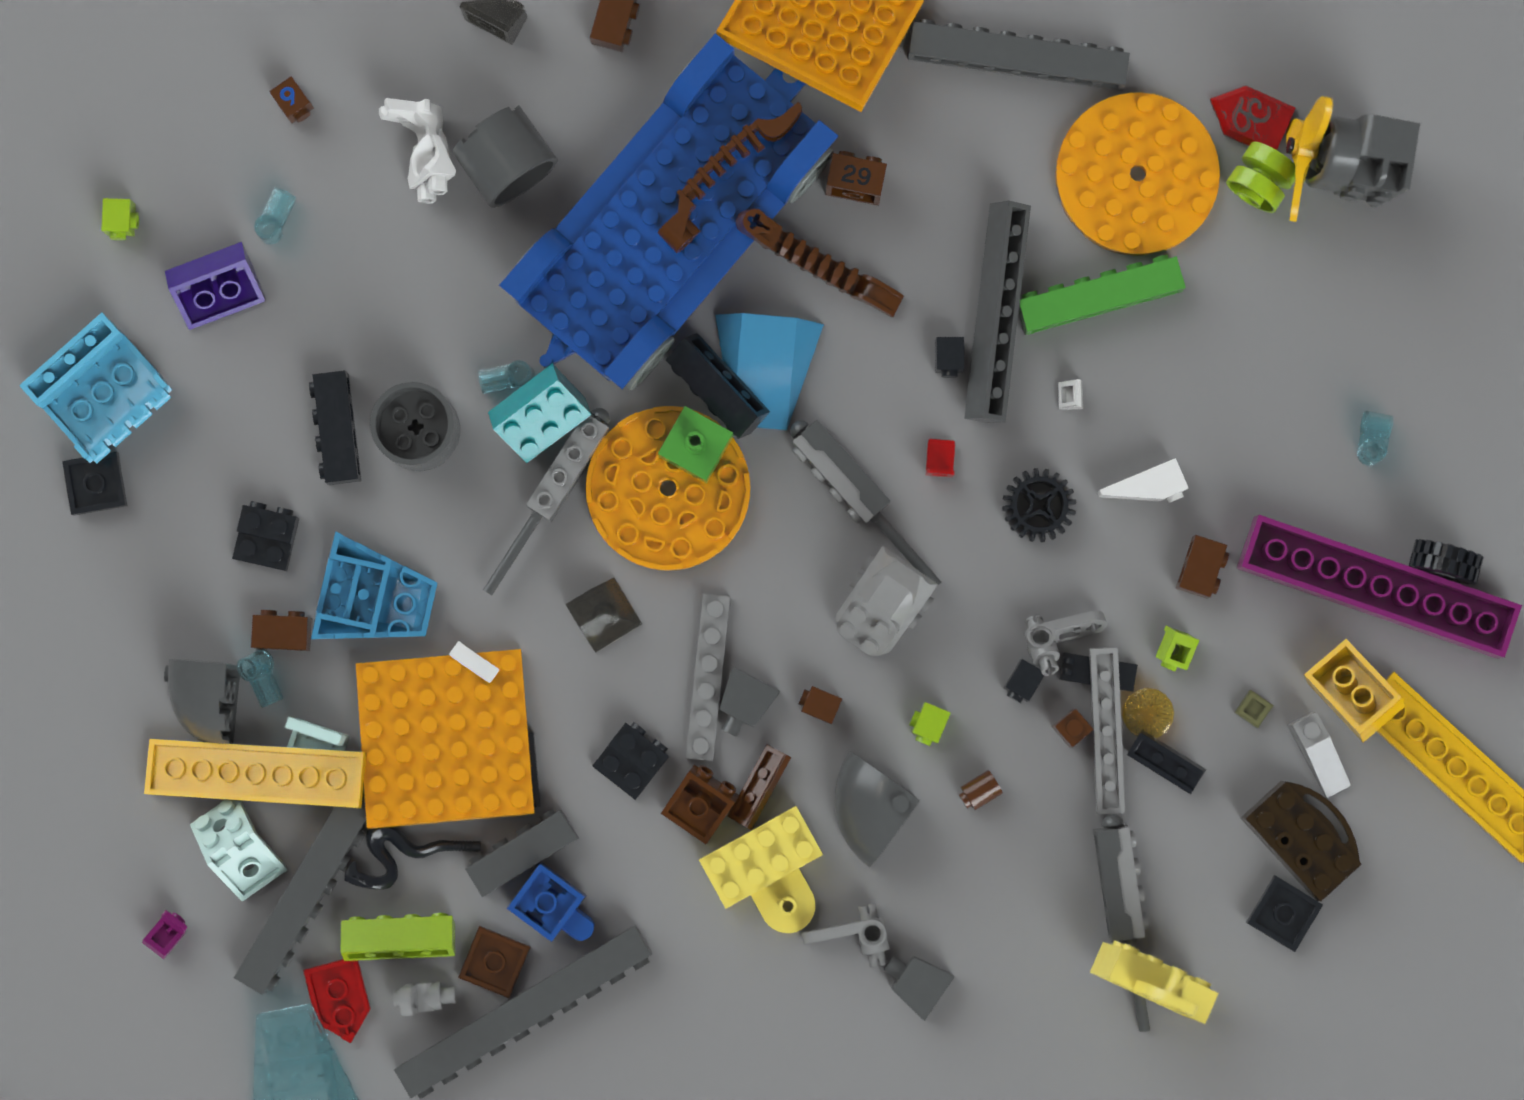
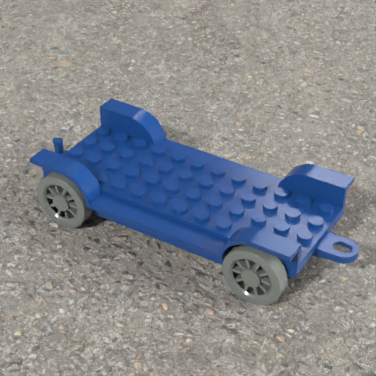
M716 33L711 37L676 78L660 107L557 227L549 230L533 244L499 284L504 291L515 299L521 308L553 334L546 354L542 355L539 359L540 364L544 368L576 353L608 381H613L622 390L626 387L630 391L636 389L652 373L674 343L672 335H675L755 241L737 229L736 218L738 214L744 210L759 209L773 220L787 202L790 204L796 202L815 182L832 159L834 150L830 146L838 138V135L820 120L815 123L803 112L792 129L779 141H767L757 131L755 135L765 147L761 152L758 153L747 139L743 144L751 152L750 155L744 159L735 150L732 153L737 160L735 165L730 167L724 160L721 165L726 170V173L721 177L715 171L710 174V177L716 182L712 188L709 189L704 182L699 185L706 195L701 200L697 197L692 200L696 208L691 212L690 220L699 228L700 233L679 253H676L658 234L659 229L678 212L679 198L676 192L679 189L682 190L687 185V180L692 179L696 175L697 170L707 164L708 158L715 156L722 145L726 146L730 142L731 137L738 135L746 124L750 125L758 118L765 120L775 119L786 113L794 106L791 102L806 85L800 80L794 83L786 82L783 79V72L776 68L764 80L735 56L734 48ZM748 217L747 220L751 223L749 227L757 226L752 221L753 217Z

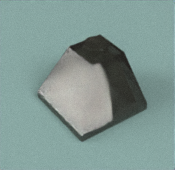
M476 0L462 2L460 5L463 17L467 22L513 45L528 18L526 10H524L525 6L516 0Z
M614 577L565 604L595 653L642 625V622Z

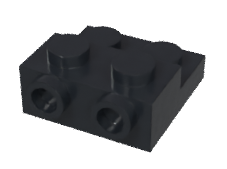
M251 501L250 506L243 505L232 559L287 571L300 518L293 516V510L277 507V511L274 512L266 510L267 505Z
M625 722L592 767L636 800L670 756L665 753L668 748L657 739L651 742L645 738L644 734L646 731L638 724L633 722L630 726Z

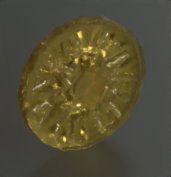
M1143 688L1136 690L1128 697L1123 706L1122 716L1125 726L1132 734L1138 737L1143 730L1158 738L1171 727L1174 719V708L1171 700L1165 693L1158 689Z

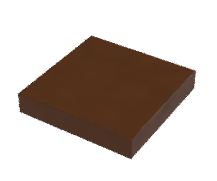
M479 926L458 978L510 998L531 946Z

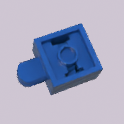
M543 862L539 864L507 907L509 911L551 942L561 930L577 941L586 940L593 934L595 927L593 919L578 908L587 895Z

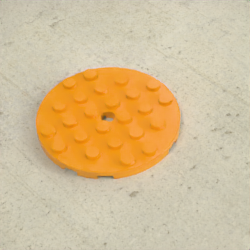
M1151 93L1119 94L1090 107L1074 122L1067 132L1056 162V186L1061 205L1069 220L1094 244L1124 255H1149L1169 250L1185 241L1202 225L1209 215L1219 188L1220 167L1218 155L1212 138L1204 125L1181 104ZM1141 167L1145 172V178L1141 181L1132 179L1130 175L1132 168Z
M678 406L653 407L638 413L636 412L617 423L604 436L595 450L586 477V500L589 512L602 538L625 559L637 565L655 570L671 571L691 568L716 556L738 533L745 519L750 500L748 467L744 455L734 438L729 443L707 484L659 458L658 452L684 408ZM695 411V412L701 414L702 416H704V417L710 419L711 421H713V422L719 424L718 422H716L715 420H713V419L710 418L709 416H707V415H705V414H702V413H700V412H698V411ZM665 481H672L676 485V491L671 496H665L660 491V487Z

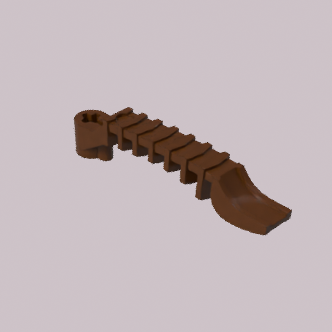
M799 101L778 118L770 120L758 118L752 124H746L738 135L731 137L730 142L726 146L722 145L715 156L708 158L707 164L703 168L700 167L692 179L687 180V185L682 190L679 189L676 192L679 198L678 212L658 231L662 239L676 253L682 251L700 233L699 228L690 220L691 212L696 208L692 200L696 197L701 200L706 195L699 185L704 182L709 189L712 188L716 182L710 177V174L715 171L719 177L723 176L726 173V170L721 165L724 160L730 167L735 165L737 160L732 155L735 150L744 159L750 155L751 152L743 144L747 139L758 153L761 152L765 147L755 135L757 131L767 141L775 142L782 139L796 124L802 113V106Z
M759 209L744 210L736 218L737 229L742 234L758 242L762 248L773 251L776 256L785 258L788 263L799 266L802 271L813 274V277L820 278L827 285H832L838 288L840 292L849 294L851 298L868 304L892 318L894 317L904 297L897 290L866 274L859 275V269H848L845 267L844 262H836L831 259V255L820 253L819 248L806 245L805 240L794 238L793 233L782 231V226L770 219ZM748 217H753L752 221L757 226L749 227L751 223L747 220Z

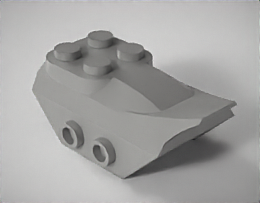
M884 546L876 557L872 555L868 557L862 566L865 573L861 574L858 572L850 584L854 589L836 614V626L839 634L866 654L875 657L889 653L908 627L914 629L922 617L918 612L920 610L926 612L934 600L930 595L938 586L935 581Z

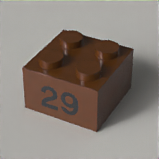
M839 151V154L833 153L826 185V195L879 206L887 164L882 163V159L878 157L866 156V159L856 158L854 153L848 151Z

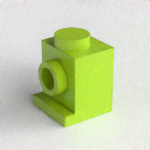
M1165 626L1164 631L1166 632L1155 657L1162 661L1161 666L1169 670L1176 671L1177 667L1187 670L1199 639L1188 633Z

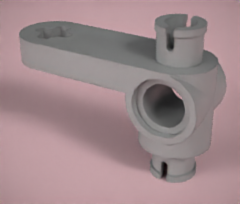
M1090 611L1043 623L1041 615H1035L1037 622H1034L1033 616L1028 617L1025 620L1028 629L1024 633L1028 654L1032 658L1034 665L1041 667L1043 675H1049L1048 668H1050L1051 674L1056 673L1059 670L1056 661L1060 657L1056 643L1101 632L1107 626L1104 613L1101 611ZM1038 641H1044V642H1046V643H1045V644H1037L1036 642H1038Z
M876 904L868 905L869 913H867L865 905L858 907L861 917L859 921L802 932L804 944L858 934L862 955L868 954L870 968L878 967L877 958H879L880 966L888 964L884 952L889 950L887 932L883 916L877 917ZM870 925H875L880 929V935L876 940L865 938L864 931Z
M441 982L408 983L401 987L400 990H393L394 1007L400 1006L401 1016H414L418 1012L442 1010L443 1004H456V987H442Z

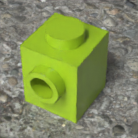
M103 198L101 231L112 240H126V236H134L135 229L139 227V213L136 212V204L131 199Z
M924 702L920 712L915 710L909 726L913 727L911 733L917 735L915 740L931 746L932 742L938 743L951 712Z

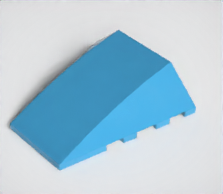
M748 313L715 315L722 360L770 411L757 428L787 430L824 324L800 318Z
M335 531L315 613L311 639L426 636L438 583Z

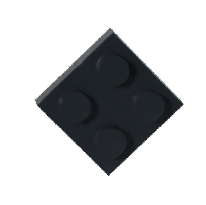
M110 452L99 463L94 461L89 463L83 457L62 461L71 515L75 516L127 506L119 452Z
M1274 875L1246 923L1291 951L1296 952L1323 904Z

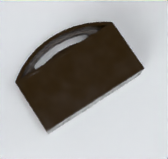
M1280 781L1241 817V820L1316 901L1321 902L1362 865L1354 834L1341 812L1324 796L1300 784ZM1305 794L1316 798L1332 811L1345 830L1348 837L1346 843L1341 841L1336 829L1328 818L1317 808L1304 801L1303 796Z

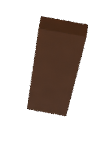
M766 744L742 788L740 796L727 817L752 830L791 757Z

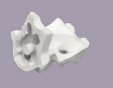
M386 98L384 100L385 106L379 108L380 118L401 123L417 135L418 144L413 147L409 175L407 177L409 189L417 190L418 202L434 203L436 195H444L447 192V181L455 176L456 169L450 160L447 138L443 133L442 107L431 103L429 99L415 102Z

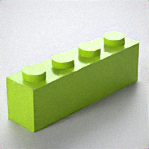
M434 913L432 917L407 914L404 918L381 915L377 916L376 919L366 920L364 917L359 916L350 917L349 920L341 921V955L344 961L455 956V922L453 916H448L446 913Z

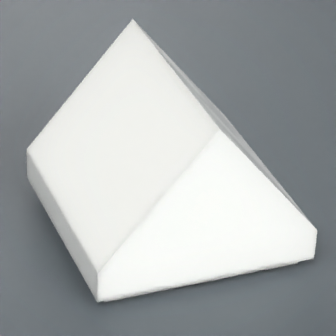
M1076 379L1058 382L1059 409H1083L1082 381Z

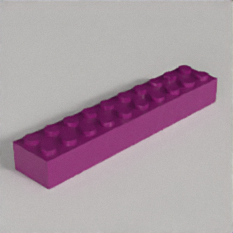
M1257 515L1253 518L1236 568L1496 659L1505 658L1522 607L1520 604L1262 515Z

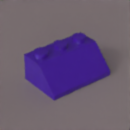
M242 242L165 271L168 289L189 330L266 301L252 262Z

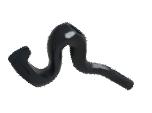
M398 826L368 829L366 834L367 847L371 854L383 864L386 873L377 877L361 873L357 870L356 861H352L345 873L344 880L361 888L375 890L390 888L397 880L398 869L395 860L385 848L384 842L386 840L390 841L400 852L412 858H425L437 852L454 850L481 852V841L438 840L418 846L411 843Z

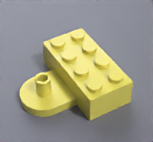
M797 806L790 808L699 859L725 909L751 895L765 922L778 932L794 933L800 931L812 920L815 912V898L799 868L823 854Z
M1115 940L1113 944L1102 943L1090 973L1184 1017L1206 1024L1218 996V992L1210 989L1211 983L1190 976L1187 972L1177 967L1164 964V961L1151 955L1143 954L1138 949L1125 943L1122 944Z

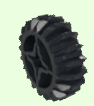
M1034 468L1032 478H1030L1027 471H1024L1022 473L1023 482L1017 476L1013 479L1017 488L1012 485L1006 487V490L1012 493V496H1003L1002 500L1010 502V505L1003 506L1002 511H1011V515L1004 518L1005 522L1013 519L1016 522L1011 526V531H1015L1018 527L1022 528L1019 533L1020 538H1023L1026 532H1029L1030 542H1033L1036 534H1039V540L1042 543L1046 540L1045 533H1048L1049 538L1054 540L1056 538L1055 529L1060 534L1065 532L1061 523L1067 526L1072 524V521L1066 515L1074 516L1076 514L1075 510L1068 509V506L1076 504V499H1067V496L1073 494L1074 491L1073 489L1063 490V487L1068 483L1066 479L1060 484L1056 482L1059 478V473H1055L1052 479L1048 478L1049 469H1045L1041 477L1039 476L1038 468ZM1040 483L1052 489L1046 494L1040 495L1031 490L1028 485ZM1020 492L1025 495L1024 498L1028 502V509L1021 516L1017 509V499ZM1056 495L1059 496L1061 502V512L1058 519L1050 509V502ZM1049 496V499L1043 506L1046 508L1044 512L1039 509L1029 514L1033 509L1032 506L1035 505L1032 503L1034 499L1039 502ZM1034 516H1039L1045 521L1047 520L1050 526L1039 528L1033 527L1026 522Z

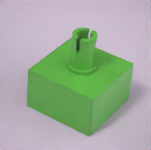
M684 406L658 452V456L707 484L731 442L733 432Z

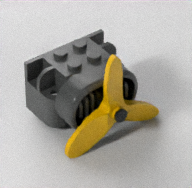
M1321 96L1305 120L1293 119L1286 131V153L1292 154L1295 164V186L1290 221H1297L1304 181L1311 188L1332 191L1334 195L1340 196L1339 198L1343 200H1364L1371 207L1375 208L1408 191L1411 186L1420 123L1380 115H1363L1356 120L1331 116L1333 100L1330 97Z

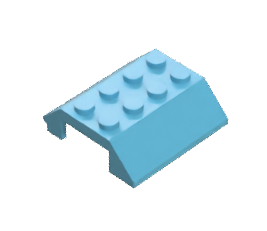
M102 312L19 385L31 400L51 417L75 444L74 448L89 463L92 461L99 463L111 452L109 448L111 444L115 447L118 446L132 433L129 429L132 425L137 429L153 414L150 409L154 407L158 410L172 398L169 395L172 388L127 336Z

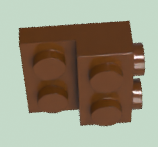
M694 764L661 814L704 844H707L740 795L735 793L736 787L730 782L722 781L721 783L712 777L714 773L711 769L704 765L697 767Z

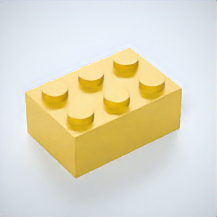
M1347 639L1304 674L1308 685L1362 742H1365L1405 707L1400 694Z

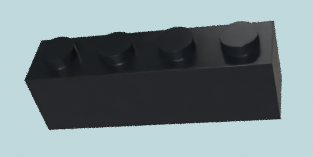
M698 333L684 337L667 357L666 361L670 364L672 371L682 377L689 385L691 392L700 397L707 405L708 410L717 416L726 425V429L733 432V436H736L738 439L751 434L770 413L766 406Z
M343 370L312 374L313 382H309V391L311 398H315L316 409H312L314 425L319 427L320 435L315 437L317 452H322L323 463H319L320 479H325V483L328 485L361 482L349 373Z

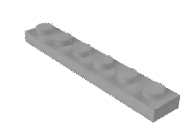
M703 594L686 750L687 759L713 761L730 597Z
M1118 647L1089 648L1092 727L1094 729L1096 813L1098 815L1125 813Z

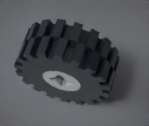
M1416 539L1409 566L1456 583L1475 585L1478 581L1484 556L1451 544Z

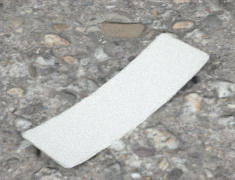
M460 641L456 643L449 653L452 658L489 683L499 672V668L476 654Z

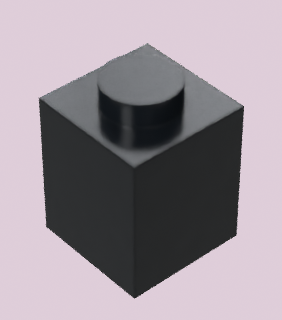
M936 337L935 373H941L943 378L958 377V373H963L964 337Z
M1020 659L1004 686V689L1009 691L1007 696L1020 704L1023 700L1029 702L1045 675L1041 673V669L1024 659Z

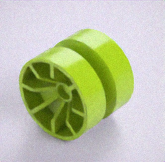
M1252 142L1241 158L1245 166H1236L1227 179L1226 185L1234 194L1249 205L1268 213H1274L1285 197L1280 188L1290 189L1295 182V164L1276 149L1260 142Z

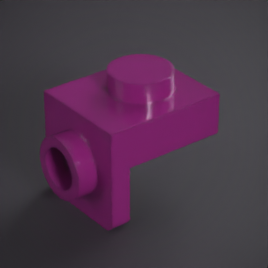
M165 910L161 915V919L144 937L142 943L162 959H165L186 933L187 926L184 919L177 913L173 912L171 914Z

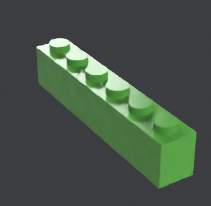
M1168 254L1153 258V263L1144 266L1142 262H1137L1126 266V271L1117 273L1116 269L1100 273L1101 277L1090 280V276L1074 280L1075 285L1064 287L1063 284H1057L1047 288L1048 292L1038 295L1037 291H1032L1021 295L1019 315L1025 335L1183 292L1186 286L1177 256L1169 258Z

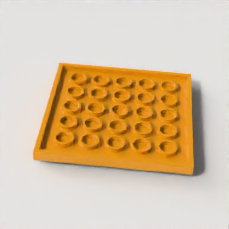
M735 0L716 30V34L728 44L862 112L925 0Z
M521 649L476 653L499 668V672L491 683L476 675L450 655L356 663L361 750L366 753L364 793L367 829L535 814Z

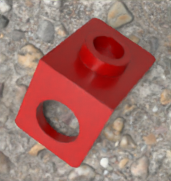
M928 440L925 476L953 478L955 472L953 471L955 441Z

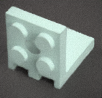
M288 717L285 728L293 730L287 745L290 748L346 751L350 735L300 718Z
M223 800L219 805L190 824L207 865L242 902L288 870L285 863L257 834L242 801ZM255 864L252 869L243 870L247 865Z

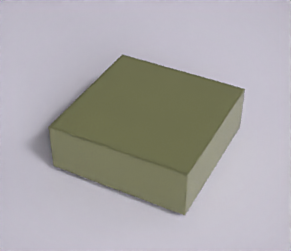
M1249 690L1234 713L1255 728H1259L1273 705L1252 690Z

